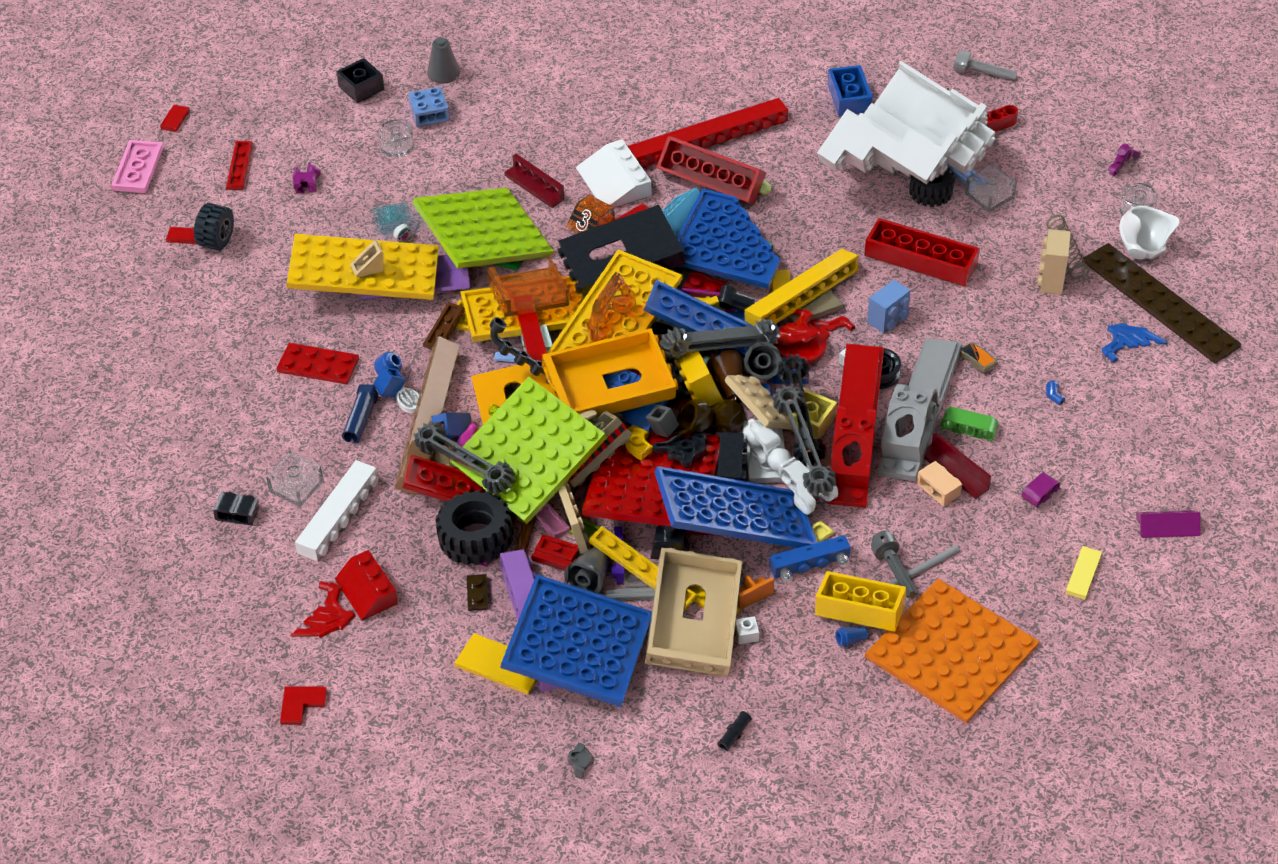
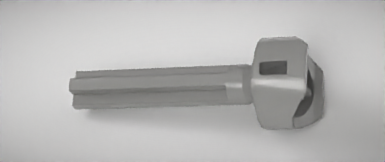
M958 51L953 65V69L956 72L965 74V71L970 68L1015 81L1016 71L971 59V52Z

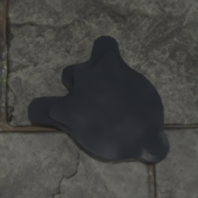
M702 433L690 434V438H682V434L676 435L668 441L654 443L653 451L667 453V459L679 461L683 467H691L693 461L705 455L707 437Z

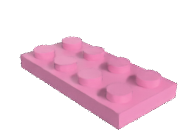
M129 140L112 182V191L146 193L164 148L163 142Z

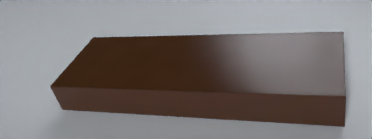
M448 302L424 341L423 347L432 350L438 337L448 340L465 312L464 307Z

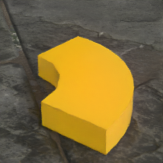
M632 425L628 429L632 435L628 437L629 440L625 443V446L631 455L639 460H643L653 452V446L646 441L648 431Z

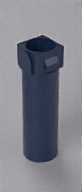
M359 384L356 392L357 397L342 433V438L346 442H350L353 439V443H358L361 439L372 407L376 404L379 397L374 384Z

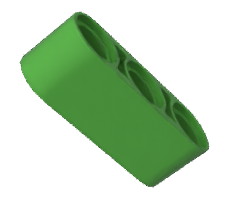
M955 407L946 408L940 423V427L943 430L948 429L954 433L962 435L964 433L970 435V437L984 438L989 441L994 439L999 425L998 420L992 416Z

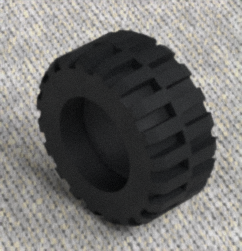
M474 490L471 493L467 491L462 495L457 494L453 496L452 500H447L444 506L439 509L435 520L439 545L444 554L457 563L463 562L464 565H470V563L480 565L483 561L489 563L492 559L499 558L502 552L505 553L511 545L514 535L510 508L506 507L508 506L504 500L500 501L501 498L497 495L492 496L487 491L481 493L480 490ZM471 524L488 525L478 531L468 532L461 530Z

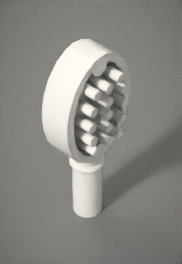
M403 386L397 393V403L403 411L415 413L419 394L415 390Z

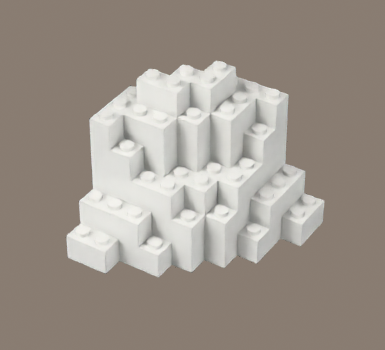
M900 61L898 71L876 103H871L865 113H860L859 116L847 109L817 154L820 162L836 172L839 168L843 169L845 165L849 166L850 164L864 173L867 170H871L873 166L877 167L880 165L892 174L897 170L908 177L913 175L927 184L929 181L932 182L935 177L938 178L940 174L943 175L949 165L964 175L967 171L971 172L976 162L981 161L985 156L987 146L991 147L996 138H994L995 131L986 126L988 123V113L985 104L980 103V105H977L954 89L948 91Z

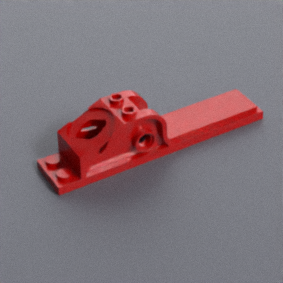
M846 343L830 466L836 474L838 496L831 501H827V504L866 508L884 347ZM856 441L860 445L862 456L852 466H846L842 457L843 449Z

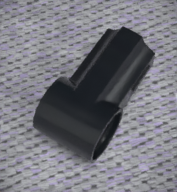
M728 285L721 287L718 296L721 308H733L745 313V309L755 304L754 298L738 293L734 287Z

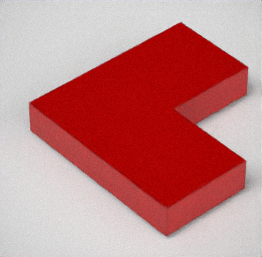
M285 686L280 724L302 725L304 707H325L327 687Z

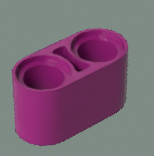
M1042 472L1025 487L1021 497L1039 508L1042 502L1045 503L1052 497L1051 494L1059 490L1060 482Z

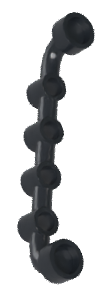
M494 317L490 323V337L499 346L498 352L504 356H507L508 353L514 355V362L519 366H523L525 363L531 366L530 372L535 376H539L541 373L545 375L542 361L534 360L529 357L526 351L518 350L510 341L503 340L498 336V333H502L507 325L501 318Z

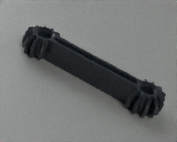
M790 353L789 358L783 356L782 362H779L777 373L782 383L787 381L790 382V385L791 383L793 385L798 383L801 391L804 393L802 379L809 377L810 366L805 357L800 358L799 354L793 357ZM806 403L805 407H800V411L807 422L810 437L821 463V459H825L826 446L821 438H813ZM797 417L798 427H799V429H802V428H801V425H800V422H799V420H798V417ZM795 442L793 445V456L806 467L799 444ZM807 452L810 462L814 466L813 456L811 452Z

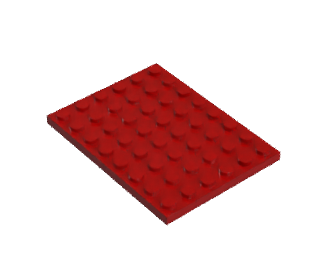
M651 429L646 441L653 446L656 442H665L680 434L672 433L666 438L654 434ZM697 433L682 434V438H690V434ZM706 435V453L702 458L693 461L691 467H683L679 461L667 459V453H657L654 451L643 460H639L628 452L625 444L619 446L613 456L605 459L600 464L598 470L594 472L582 509V516L671 526L654 473L657 466L715 476L719 461L720 437Z

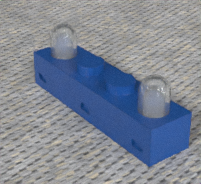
M845 535L770 555L769 568L774 578L781 577L783 583L789 584L793 581V573H805L814 567L823 568L832 562L837 561L841 568H847L850 564L851 546Z

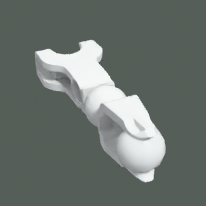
M754 419L748 420V425L744 428L743 433L744 441H748L747 445L750 447L751 452L761 464L768 462L770 468L778 472V476L794 492V504L803 513L810 514L813 512L816 505L813 498L815 494L814 492L809 494L807 488L803 486L804 480L802 476L803 473L809 472L808 468L796 460L795 457L792 458L788 450L781 448V439L776 433ZM833 486L832 492L826 491L825 496L822 493H819L818 496L826 501H831L837 498L838 488Z

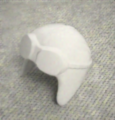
M1136 206L1123 215L1119 231L1124 246L1131 257L1152 260L1164 254L1167 249L1166 244L1179 226L1180 221L1176 216L1148 206Z

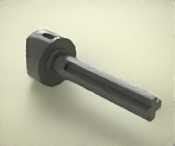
M889 531L878 532L872 538L871 550L876 559H885L900 586L906 587V597L915 598L918 591L896 555L900 547L899 543Z

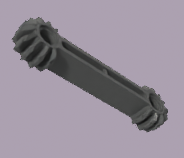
M762 318L760 322L756 321L754 326L696 332H686L683 328L678 329L674 327L673 331L668 329L667 334H662L663 339L659 342L660 348L664 350L665 355L669 359L674 357V359L678 360L680 356L685 358L686 352L752 346L758 342L778 343L777 338L780 337V330L772 320Z
M792 383L789 387L783 384V389L777 388L776 394H773V407L777 409L779 415L787 413L809 471L803 473V486L807 488L809 494L814 492L816 497L819 493L825 496L826 491L832 492L833 486H836V474L832 471L830 465L822 467L800 411V407H805L806 404L805 394L799 386L794 388ZM792 413L797 414L802 429L797 428ZM807 450L811 451L816 467L812 466Z
M430 421L428 425L423 423L422 428H417L418 432L414 434V442L421 452H427L430 455L433 451L440 452L483 478L482 484L491 494L495 493L499 496L501 492L506 494L508 488L513 489L512 483L516 482L515 472L506 462L498 461L496 465L488 463L446 438L447 432L438 422Z

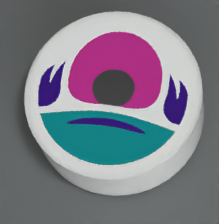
M401 224L394 230L393 236L397 241L402 242L410 237L411 229L406 224Z

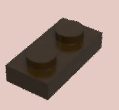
M487 574L466 575L468 611L488 610Z

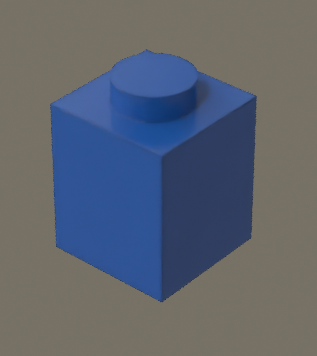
M383 366L374 382V386L380 396L396 398L406 379L398 369Z

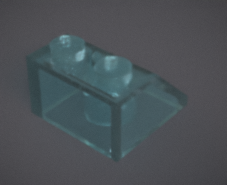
M408 202L371 209L376 230L380 229L381 232L391 231V227L401 224L408 226L409 223H412Z

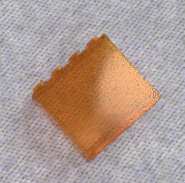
M547 257L548 268L498 276L494 267L487 268L488 285L504 317L569 306L571 290L569 287L567 288L565 279H562L561 271H558L556 263H553L550 257Z

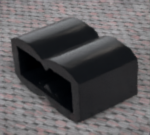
M221 492L213 509L214 519L222 522H234L252 526L259 510L258 498L252 495L239 496L233 492Z

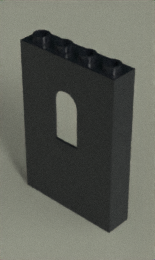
M659 205L558 240L560 246L557 249L561 259L564 258V267L566 271L570 270L568 273L571 282L576 283L574 284L576 292L582 295L583 300L614 256L593 260L590 258V253L597 248L619 240L622 241L626 249L624 252L666 269L686 264L684 251Z

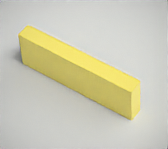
M1082 546L1065 594L1086 599L1102 555L1101 551Z

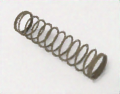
M1054 215L1046 222L1047 228L1052 229L1053 223L1062 220V224L1057 225L1054 229L1070 231L1062 215ZM1056 217H1061V218H1062V219H1057V220H1055L1054 222L1051 223L1050 226H1048L1049 222H1050L1053 218H1056ZM1070 231V242L1073 240L1074 243H1069V245L1073 244L1069 247V251L1075 250L1069 254H1071L1070 256L1077 254L1075 257L1070 258L1073 259L1071 262L1076 259L1080 260L1072 263L1075 264L1072 268L1069 267L1071 262L1067 263V271L1070 277L1076 280L1077 277H1073L1072 274L1075 273L1072 272L1080 267H1085L1079 273L1081 274L1087 269L1086 273L1080 276L1083 279L1089 273V268L1082 258V254Z

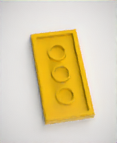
M473 633L454 662L457 668L529 695L537 682L536 679L500 668L508 646Z

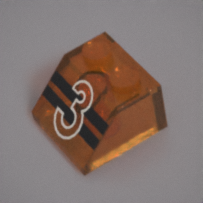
M589 194L576 203L566 226L578 234L616 220L614 207Z

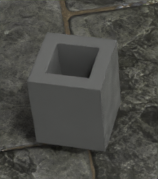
M657 404L646 416L653 433L666 438L679 426L672 409Z

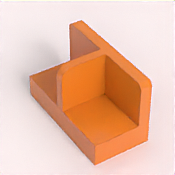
M745 576L744 586L739 588L737 607L742 610L773 594L774 579L770 577L766 580L761 576L753 581L750 576Z

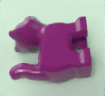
M308 162L307 172H300L298 167H294L292 179L296 194L304 193L303 188H308V192H316V178L321 175V169L311 165L310 162Z

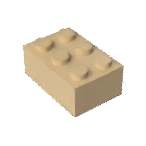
M1048 229V235L1043 238L1042 247L1046 248L1041 250L1040 260H1043V262L1039 263L1038 273H1042V275H1038L1037 280L1040 292L1062 295L1069 254L1070 231Z

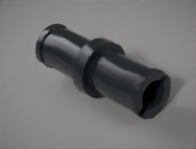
M741 711L735 721L728 725L726 733L717 742L718 747L729 751L736 739L743 735L742 731L752 720V717L747 712Z

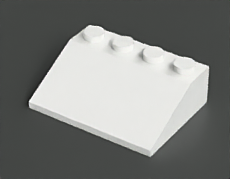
M623 139L606 144L576 167L604 211L652 195L650 178Z

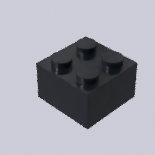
M365 58L336 71L338 87L356 103L384 90L383 74Z

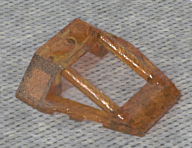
M617 272L613 274L593 304L592 312L586 325L590 343L607 339L606 334L602 333L601 330L614 312L628 317L636 305L634 291L630 290V286L625 284V280ZM619 289L622 294L614 296V294Z

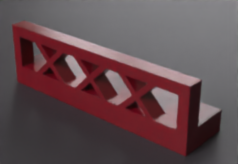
M518 154L512 156L513 167L504 172L507 178L551 208L565 200L564 185Z

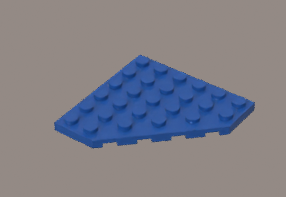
M702 188L676 237L684 251L686 264L680 265V267L769 289L780 266L779 257L775 256L772 252V247L766 239H763L760 230L755 223L751 222L750 216L740 206L736 196Z

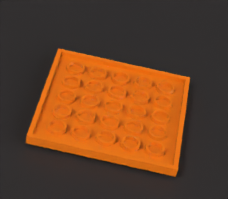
M938 578L901 616L896 631L887 630L865 653V658L960 720L968 723L1037 648L1040 641Z

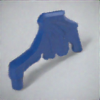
M1127 323L1109 325L1107 331L1112 333L1113 341L1102 348V353L1114 363L1119 359L1114 353L1119 349H1123L1124 345L1128 348H1138V345L1142 347L1150 346L1149 340L1154 341L1156 344L1165 345L1167 341L1144 327L1130 326Z

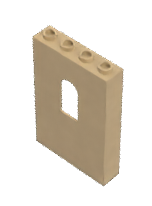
M661 548L645 664L728 676L731 664L742 561L734 558L716 557L711 554H697L693 551L685 552L674 548ZM692 585L702 587L706 593L703 621L682 618L686 589Z

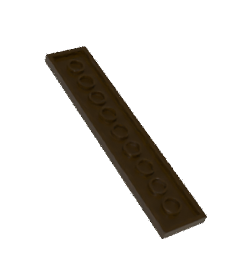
M1107 243L1083 257L1089 268L1214 364L1241 347V343L1111 244Z

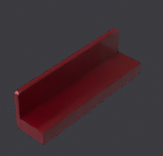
M937 433L933 434L932 444L927 447L924 459L930 464L936 461L941 466H944L952 476L960 480L962 489L974 499L987 492L990 488L991 475Z

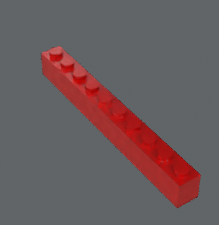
M776 98L637 142L627 147L644 169L649 165L658 164L668 135L706 149L709 146L722 144L730 139H737L740 136L753 134L761 129H768L771 126L783 124L788 121V108L780 98Z

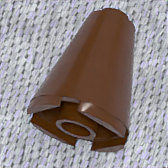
M737 350L721 351L720 356L716 358L715 355L711 356L706 366L712 378L726 399H733L741 403L742 400L726 384L725 379L727 375H741L744 377L742 354Z

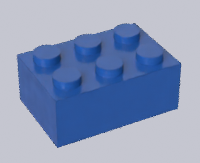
M861 65L828 69L827 85L838 116H843L847 109L855 114L865 113L872 103L873 96Z

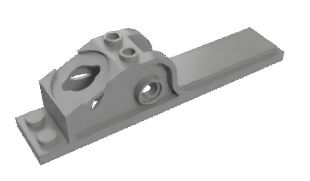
M925 338L909 385L897 384L890 400L881 440L883 458L878 469V475L894 479L917 481L918 472L921 469L962 349V342ZM912 415L914 429L911 433L901 437L906 416Z

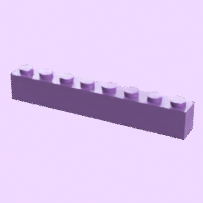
M524 549L500 554V569L517 621L536 577L535 572H531L530 557H526ZM537 680L541 692L560 688Z

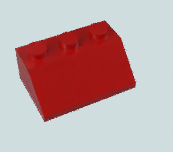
M369 550L351 557L335 577V581L341 587L342 592L361 621L398 604L395 588Z

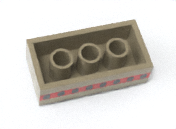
M608 411L603 412L592 423L604 432L608 438L568 479V483L574 488L584 483L585 477L598 470L600 464L605 459L613 456L615 450L627 443L628 437L632 435L620 419Z

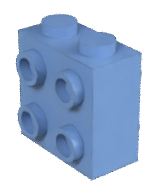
M441 87L408 93L409 106L416 127L449 121V110Z

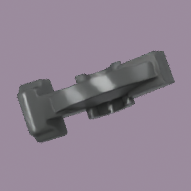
M578 743L574 750L569 752L568 763L572 766L575 777L583 779L584 770L589 766L591 756L585 745Z

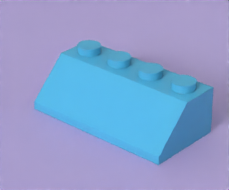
M697 187L676 196L662 209L676 237L700 194Z

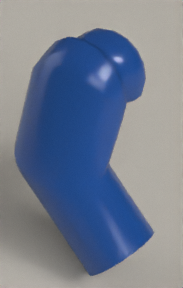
M1051 380L1046 384V396L1060 406L1065 401V398L1058 394L1059 383Z

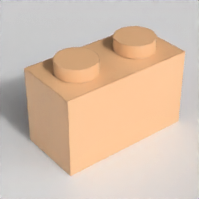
M936 461L918 472L917 484L943 507L961 496L962 483L960 480L952 476L944 466H941Z

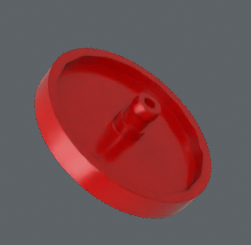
M795 322L784 324L779 327V330H783L782 327L788 326L789 324L795 325ZM808 324L811 329L819 331V336L806 343L800 342L787 346L773 345L779 350L778 352L782 359L783 356L789 358L790 353L793 357L799 354L800 358L805 357L807 363L811 365L821 360L825 354L827 344L825 336L819 329Z

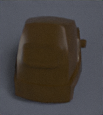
M700 399L684 403L677 416L679 426L673 433H698L711 427L714 415L709 405Z
M725 399L710 407L714 415L711 426L714 430L720 433H732L739 430L744 424L746 412L735 400Z

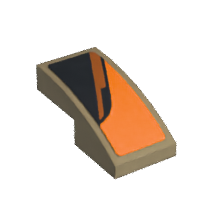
M972 342L962 347L959 356L971 361L972 367L985 373L998 365V361L990 353Z

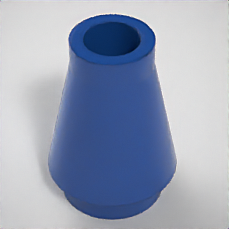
M840 627L835 632L837 644L844 647L865 640L868 637L865 627Z

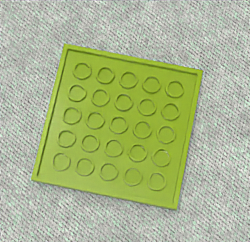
M508 188L440 194L413 199V205L457 269L544 258L553 255L554 250Z
M528 377L467 441L463 448L492 465H496L498 461L506 462L515 472L516 482L512 483L513 489L508 488L506 494L501 492L498 497L501 498L500 501L504 500L508 506L506 507L510 508L512 513L528 524L608 437L604 432L532 378ZM450 459V462L487 491L482 484L483 478Z

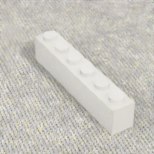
M357 460L353 463L295 541L297 554L318 561L321 556L327 554L328 546L331 542L337 540L339 531L347 526L350 516L357 513L361 501L367 499L369 490L377 485L376 467Z

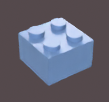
M892 280L869 297L867 323L882 333L894 329L898 322L906 320L909 315L911 290L896 280Z

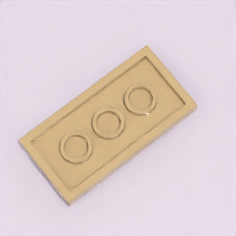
M727 375L725 379L726 384L766 428L793 430L787 413L779 415L777 409L773 407V397L760 384L759 379L753 376Z
M567 481L558 492L580 553L583 554L588 551L586 544L589 543L586 531L582 532L585 530Z

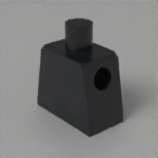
M657 526L652 542L650 559H659L661 548L689 551L690 545L685 529Z

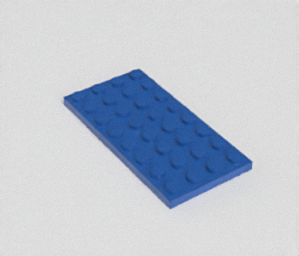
M657 466L654 472L671 527L795 548L817 543L807 514L803 513L794 504L795 494L791 489Z

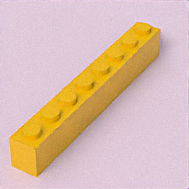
M841 248L745 309V322L754 326L756 321L760 322L764 318L766 320L770 319L777 324L794 313L796 309H800L859 271L858 255Z

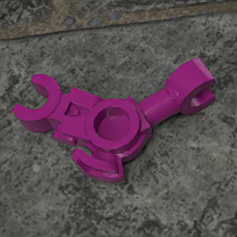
M1122 144L1117 150L1118 154L1115 161L1108 168L1109 174L1115 177L1119 169L1124 165V161H1129L1131 157L1138 158L1141 151L1134 150V147L1128 144Z

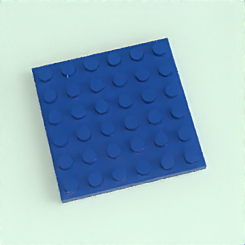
M536 574L500 668L621 707L651 621L652 611Z

